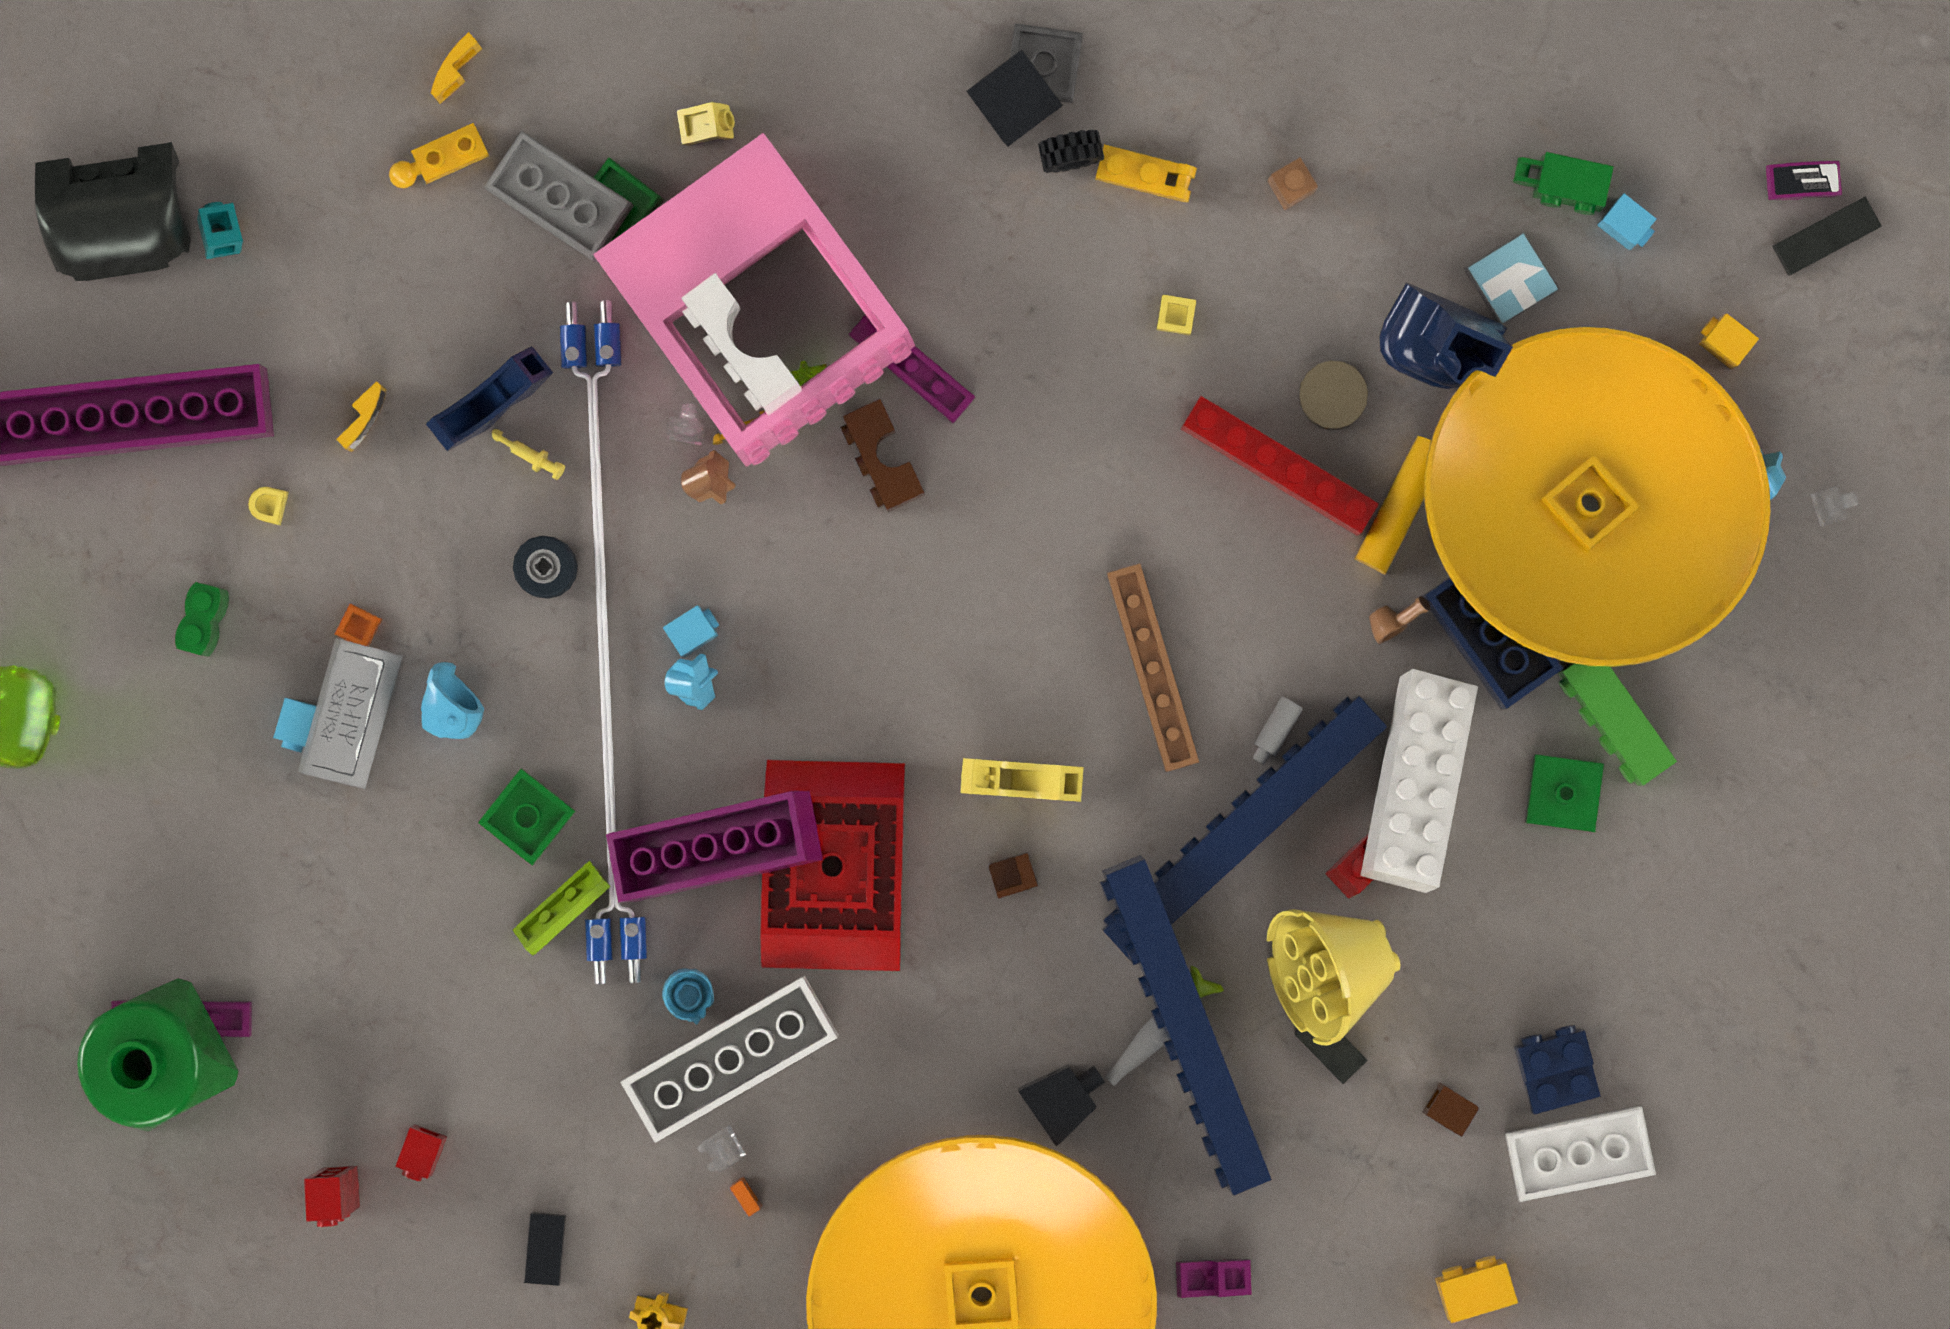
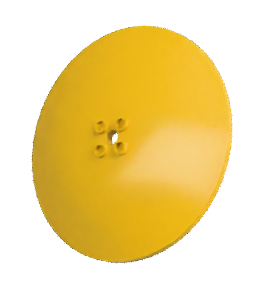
M1596 327L1558 329L1531 336L1512 344L1513 348L1496 377L1482 371H1474L1450 399L1433 433L1426 459L1424 498L1427 521L1433 543L1445 570L1467 602L1487 622L1517 643L1545 656L1587 666L1615 667L1657 660L1678 652L1715 628L1734 609L1755 577L1764 554L1770 523V488L1763 456L1749 423L1737 404L1709 373L1686 356L1655 340L1627 331ZM1587 495L1594 497L1598 502V510L1595 512L1587 511L1582 505V497Z
M966 1135L944 1138L905 1151L880 1165L846 1195L829 1219L815 1249L808 1277L806 1311L808 1329H1155L1157 1291L1152 1262L1137 1224L1115 1193L1095 1174L1062 1153L1034 1142L995 1135ZM1016 1249L1021 1252L1019 1260L1010 1258L1009 1254L1012 1250ZM977 1287H986L991 1291L992 1295L987 1301L980 1302L973 1298L972 1292Z

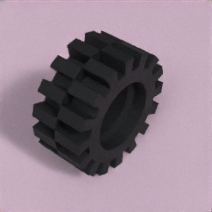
M1098 130L1069 132L1065 135L1060 134L1057 137H1050L1038 143L1043 171L1046 173L1080 169V167H1087L1104 160Z

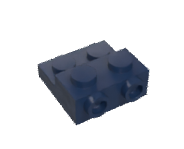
M1575 1025L1564 1026L1555 1029V1036L1543 1039L1542 1034H1535L1522 1038V1044L1514 1046L1532 1114L1535 1115L1601 1097L1585 1030H1576Z

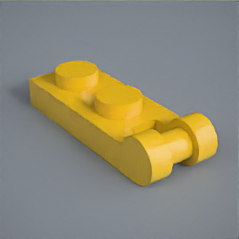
M1104 144V160L1099 162L1095 180L1176 201L1189 202L1191 191L1188 189L1191 179H1195L1196 167ZM1167 174L1177 176L1175 186L1165 185Z

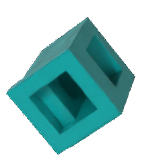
M211 202L198 209L197 221L206 259L240 254L243 239L234 204ZM214 228H221L223 230L221 232H212Z

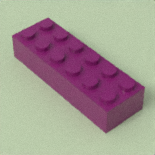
M789 791L606 834L618 903L638 902L823 860L810 791Z

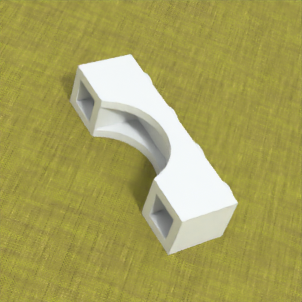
M716 273L681 298L687 306L682 311L694 328H697L699 325L702 326L708 334L703 338L704 342L715 356L720 352L728 361L723 367L735 383L740 380L744 382L749 389L744 395L756 411L762 407L769 416L802 391L800 385L778 355L756 358L742 353L735 347L732 329L735 318L741 308Z

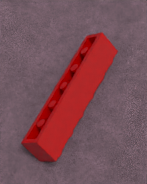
M1200 396L1181 427V430L1356 536L1362 533L1379 505L1376 501Z

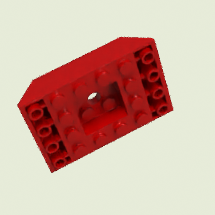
M767 760L764 797L789 791H810L823 860L762 874L761 967L900 971L905 763ZM836 856L841 860L842 871L840 874L828 876L824 873L822 863L826 857Z

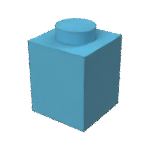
M1624 193L1616 200L1597 226L1626 249L1631 250L1636 244L1643 247L1655 232L1651 225L1655 222L1656 218Z
M697 605L664 626L663 629L680 656L684 658L719 636L715 628L720 625L709 608L703 611Z
M284 698L273 737L283 741L281 747L302 752L303 746L305 747L316 705Z

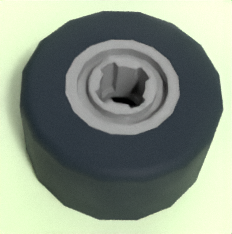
M542 535L530 538L519 547L514 556L513 572L515 580L524 591L535 597L550 599L561 596L571 588L577 576L578 565L575 554L567 544L555 537Z

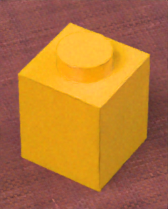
M1726 313L1719 317V319L1713 316L1700 332L1704 335V338L1700 341L1699 345L1728 368L1733 369L1741 363L1759 338Z

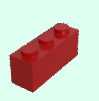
M358 1166L324 1167L304 1179L306 1222L317 1221V1227L337 1226L338 1222H342L344 1218L350 1217V1214L360 1207Z

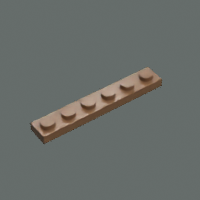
M1141 564L1109 572L1107 577L1165 772L1199 763Z

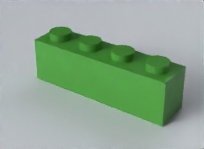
M1570 663L1558 672L1562 678L1558 682L1561 689L1570 699L1572 697L1576 698L1582 707L1578 710L1579 714L1589 727L1595 725L1602 735L1598 738L1600 744L1609 755L1614 753L1622 763L1618 768L1630 784L1635 782L1636 785L1643 786L1677 762L1611 667Z

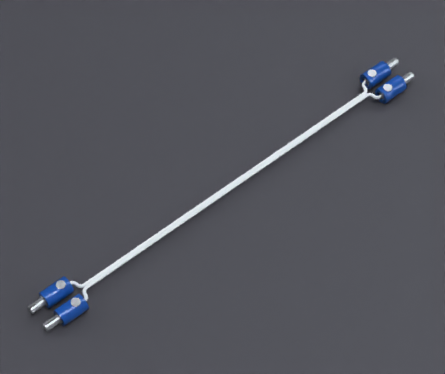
M603 300L600 301L601 323L594 324L596 366L606 367L605 370L597 372L592 379L587 373L577 370V368L587 367L586 329L585 325L578 324V304L576 302H572V306L571 302L566 303V325L560 326L561 368L572 369L576 376L587 380L606 834L616 832L597 379L606 376L610 372L611 367L621 366L620 324L613 323L612 302L610 300H606V302ZM607 844L608 880L611 886L609 888V906L600 909L596 913L595 919H585L587 961H594L595 984L600 985V978L601 985L606 984V961L613 960L611 918H601V915L610 912L615 904L619 911L627 912L630 916L619 918L621 960H628L629 982L639 983L641 982L640 959L647 958L645 917H635L632 909L622 907L618 903Z

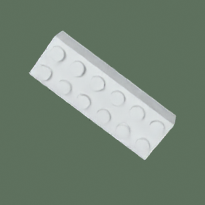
M1411 669L1400 676L1360 876L1424 893L1440 887L1478 686L1416 669Z
M804 975L626 1077L620 1083L656 1143L837 1039L839 1034Z

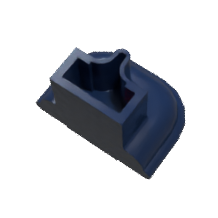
M1407 282L1384 320L1379 335L1380 351L1388 365L1402 374L1430 386L1443 389L1460 387L1477 370L1496 377L1513 346L1503 337L1507 330L1506 326Z

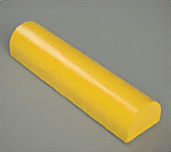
M1421 436L1416 437L1354 558L1384 575L1387 573L1424 500V476L1431 440Z

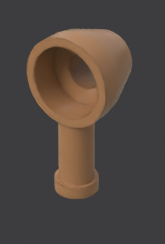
M1419 596L1413 604L1399 614L1388 605L1373 612L1369 619L1372 633L1377 643H1384L1397 636L1408 627V623L1422 613L1430 611L1431 607L1428 601L1423 596Z

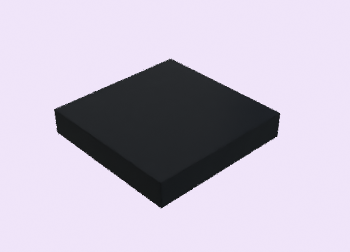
M1022 49L966 91L1007 147L1063 106Z

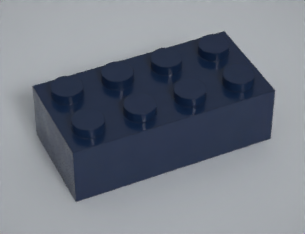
M1450 577L1423 595L1430 604V611L1501 710L1509 708L1564 669L1557 659L1524 647L1487 622L1467 602Z

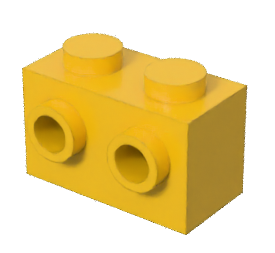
M1495 1256L1483 1257L1475 1261L1476 1266L1464 1270L1462 1266L1450 1267L1442 1271L1443 1276L1435 1278L1446 1317L1451 1323L1518 1304L1508 1267L1503 1259L1496 1260Z

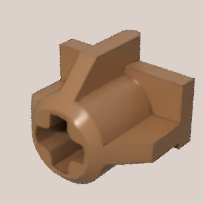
M715 450L699 459L694 467L683 471L681 475V485L684 492L698 502H703L712 497L721 505L726 502L727 492L734 489L736 484L728 478L729 462Z

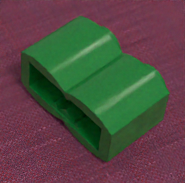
M195 582L190 587L185 599L186 616L180 621L176 630V649L208 657L213 653L219 640L218 623L225 616L229 604L228 590Z

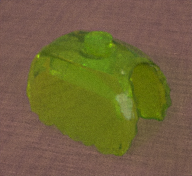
M15 665L8 667L0 666V767L25 769L37 764L44 757L51 735L56 736L58 733L61 717L56 715V688L51 681L47 680L45 675H40L36 670H28L22 666L17 667Z

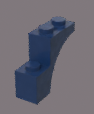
M531 346L511 356L488 379L462 399L433 416L426 425L443 447L449 451L490 429L511 406L530 397L553 372Z

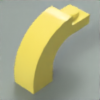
M963 758L960 793L1081 802L1084 767Z

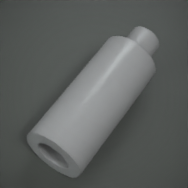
M1283 696L1280 698L1254 743L1258 747L1253 756L1254 760L1264 765L1270 754L1276 757L1303 710L1302 707Z

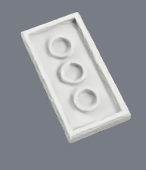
M1642 1106L1505 1133L1519 1202L1656 1175Z

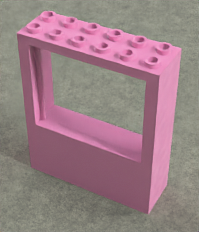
M764 133L593 254L746 467L751 463L757 465L763 462L770 455L769 450L779 443L785 445L792 441L799 434L797 430L808 422L812 425L820 421L827 414L826 410L836 402L842 404L848 401L855 394L854 389L864 382L870 384L877 380L884 372L882 369L892 362L897 364L905 360L912 353L911 349L915 346L908 328ZM803 229L874 325L877 332L800 386L802 389L800 393L769 416L764 412L746 425L676 329L673 322L684 315L682 311L687 308L681 298L711 275L716 273L723 284L726 285Z

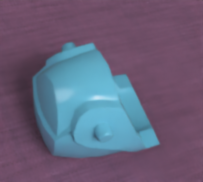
M448 662L437 663L431 668L426 681L427 687L421 706L422 728L439 738H469L481 723L484 707L475 694L455 675L456 665Z

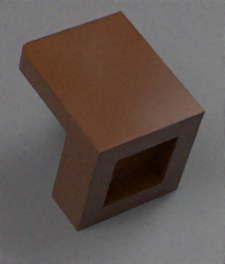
M1027 852L989 865V871L998 899L1038 886Z
M1439 1083L1422 1113L1462 1137L1478 1112L1479 1107Z

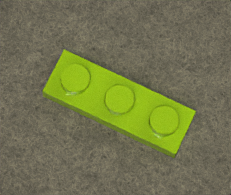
M589 860L512 930L523 947L534 956L611 886L599 869Z

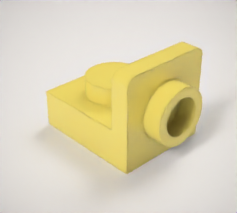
M710 102L677 110L682 145L689 146L715 139L729 140L734 138V116L727 104Z

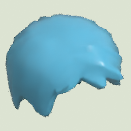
M682 968L670 974L665 981L662 999L666 1008L674 1017L694 1022L697 1025L701 1018L703 1019L706 1016V1009L713 1005L714 990L710 980L704 973L695 968Z

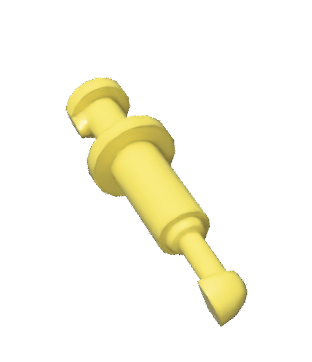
M498 429L492 430V438L495 441H500L510 447L511 453L533 464L532 470L535 472L543 468L552 473V478L555 480L562 476L565 465L549 461L547 459V451L542 450L539 453L518 440L513 442L502 436L503 432Z

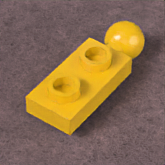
M472 123L411 150L415 162L398 161L394 163L389 170V178L394 186L402 189L412 186L420 174H422L425 183L429 184L489 157V154L475 124Z

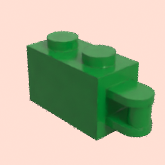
M1545 152L1540 160L1519 157L1513 182L1534 188L1532 198L1541 199L1540 204L1544 206L1560 208L1561 204L1574 206V211L1577 213L1594 215L1595 211L1600 212L1606 206L1614 166ZM1530 168L1538 169L1536 179L1528 177Z

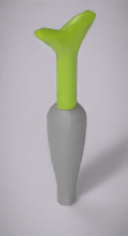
M1190 966V974L1200 998L1224 991L1220 984L1204 980L1197 967ZM1151 1018L1138 1032L1127 1047V1050H1125L1105 1078L1115 1086L1125 1075L1152 1056L1164 1045L1163 1042L1169 1040L1165 1029L1158 1030L1154 1019Z

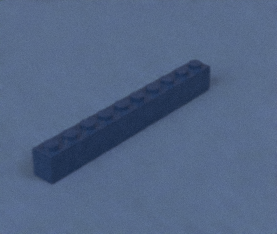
M1348 696L1344 698L1333 709L1336 715L1327 724L1323 719L1308 731L1307 734L1311 738L1302 747L1298 743L1294 744L1282 755L1285 762L1278 769L1275 770L1271 766L1256 779L1260 785L1254 791L1249 793L1247 790H1244L1231 802L1234 807L1231 812L1225 817L1219 813L1205 826L1209 831L1200 840L1194 836L1180 849L1183 856L1174 864L1168 860L1154 873L1158 877L1154 883L1171 925L1387 728L1386 724L1360 696L1355 697L1353 700ZM1115 908L1103 919L1107 925L1102 930L1130 960L1125 946L1131 943L1127 933L1123 932L1120 934L1112 915L1118 912L1117 908Z
M1139 855L1102 870L1105 880L1100 882L1101 888L1107 901L1114 900L1118 911L1112 914L1120 934L1123 932L1127 933L1131 944L1125 946L1132 965L1139 964L1143 976L1138 978L1145 997L1152 996L1156 1008L1151 1010V1014L1158 1030L1164 1028L1169 1039L1163 1042L1171 1062L1177 1060L1181 1072L1176 1074L1183 1093L1190 1092L1194 1104L1189 1105V1109L1196 1125L1202 1123L1206 1136L1201 1137L1208 1156L1215 1155L1219 1167L1214 1169L1221 1188L1227 1187L1234 1196L1272 1180L1146 860Z

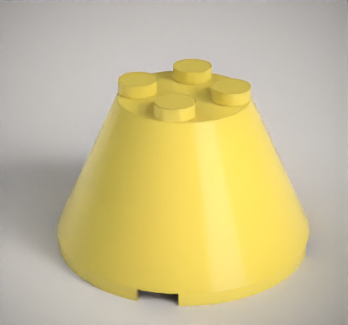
M1289 909L1278 913L1272 919L1268 928L1266 941H1272L1273 957L1267 958L1278 999L1295 1027L1301 1033L1308 1031L1315 1037L1313 1042L1319 1045L1327 1046L1340 1041L1389 986L1394 978V973L1400 970L1399 957L1391 950L1386 938L1385 927L1379 920L1370 921Z

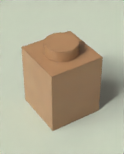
M1301 157L1271 174L1267 181L1284 210L1311 196L1318 188Z

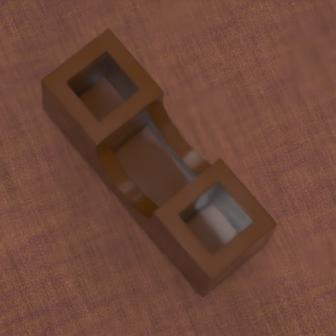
M881 399L843 416L846 424L840 428L848 445L855 443L860 456L856 457L855 460L863 477L870 474L875 487L869 490L878 508L885 506L887 512H890L925 495L910 461L898 467H888L877 458V448L880 442L896 433Z

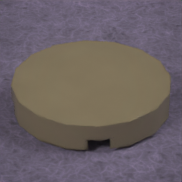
M1330 360L1317 364L1306 373L1300 384L1298 399L1302 411L1311 423L1323 429L1337 430L1351 425L1361 416L1367 405L1368 389L1365 379L1355 367L1342 361Z

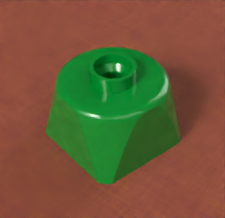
M179 978L130 999L95 1018L82 1038L77 1058L79 1081L93 1107L115 1123L144 1131H151L234 1086L238 1076V1069L192 982ZM143 1051L150 1058L152 1072L144 1064Z

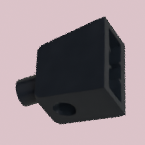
M1066 1065L1018 1088V1092L1055 1146H1057L1097 1108L1089 1094L1106 1082L1094 1065L1078 1077L1070 1066Z

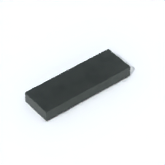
M1865 196L1772 247L1787 275L1791 276L1879 229L1882 225Z

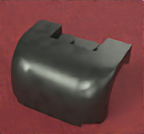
M172 142L138 147V157L73 166L70 158L35 163V208L38 225L48 254L57 272L72 276L75 281L97 280L164 269L169 267L168 262L180 256L182 252L188 253L190 237L181 215L176 189V168L179 165V159Z

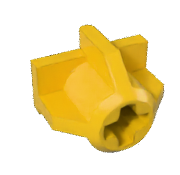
M665 1292L658 1294L656 1299L638 1295L634 1310L630 1311L629 1318L637 1322L638 1329H683L688 1308L667 1303L669 1294Z

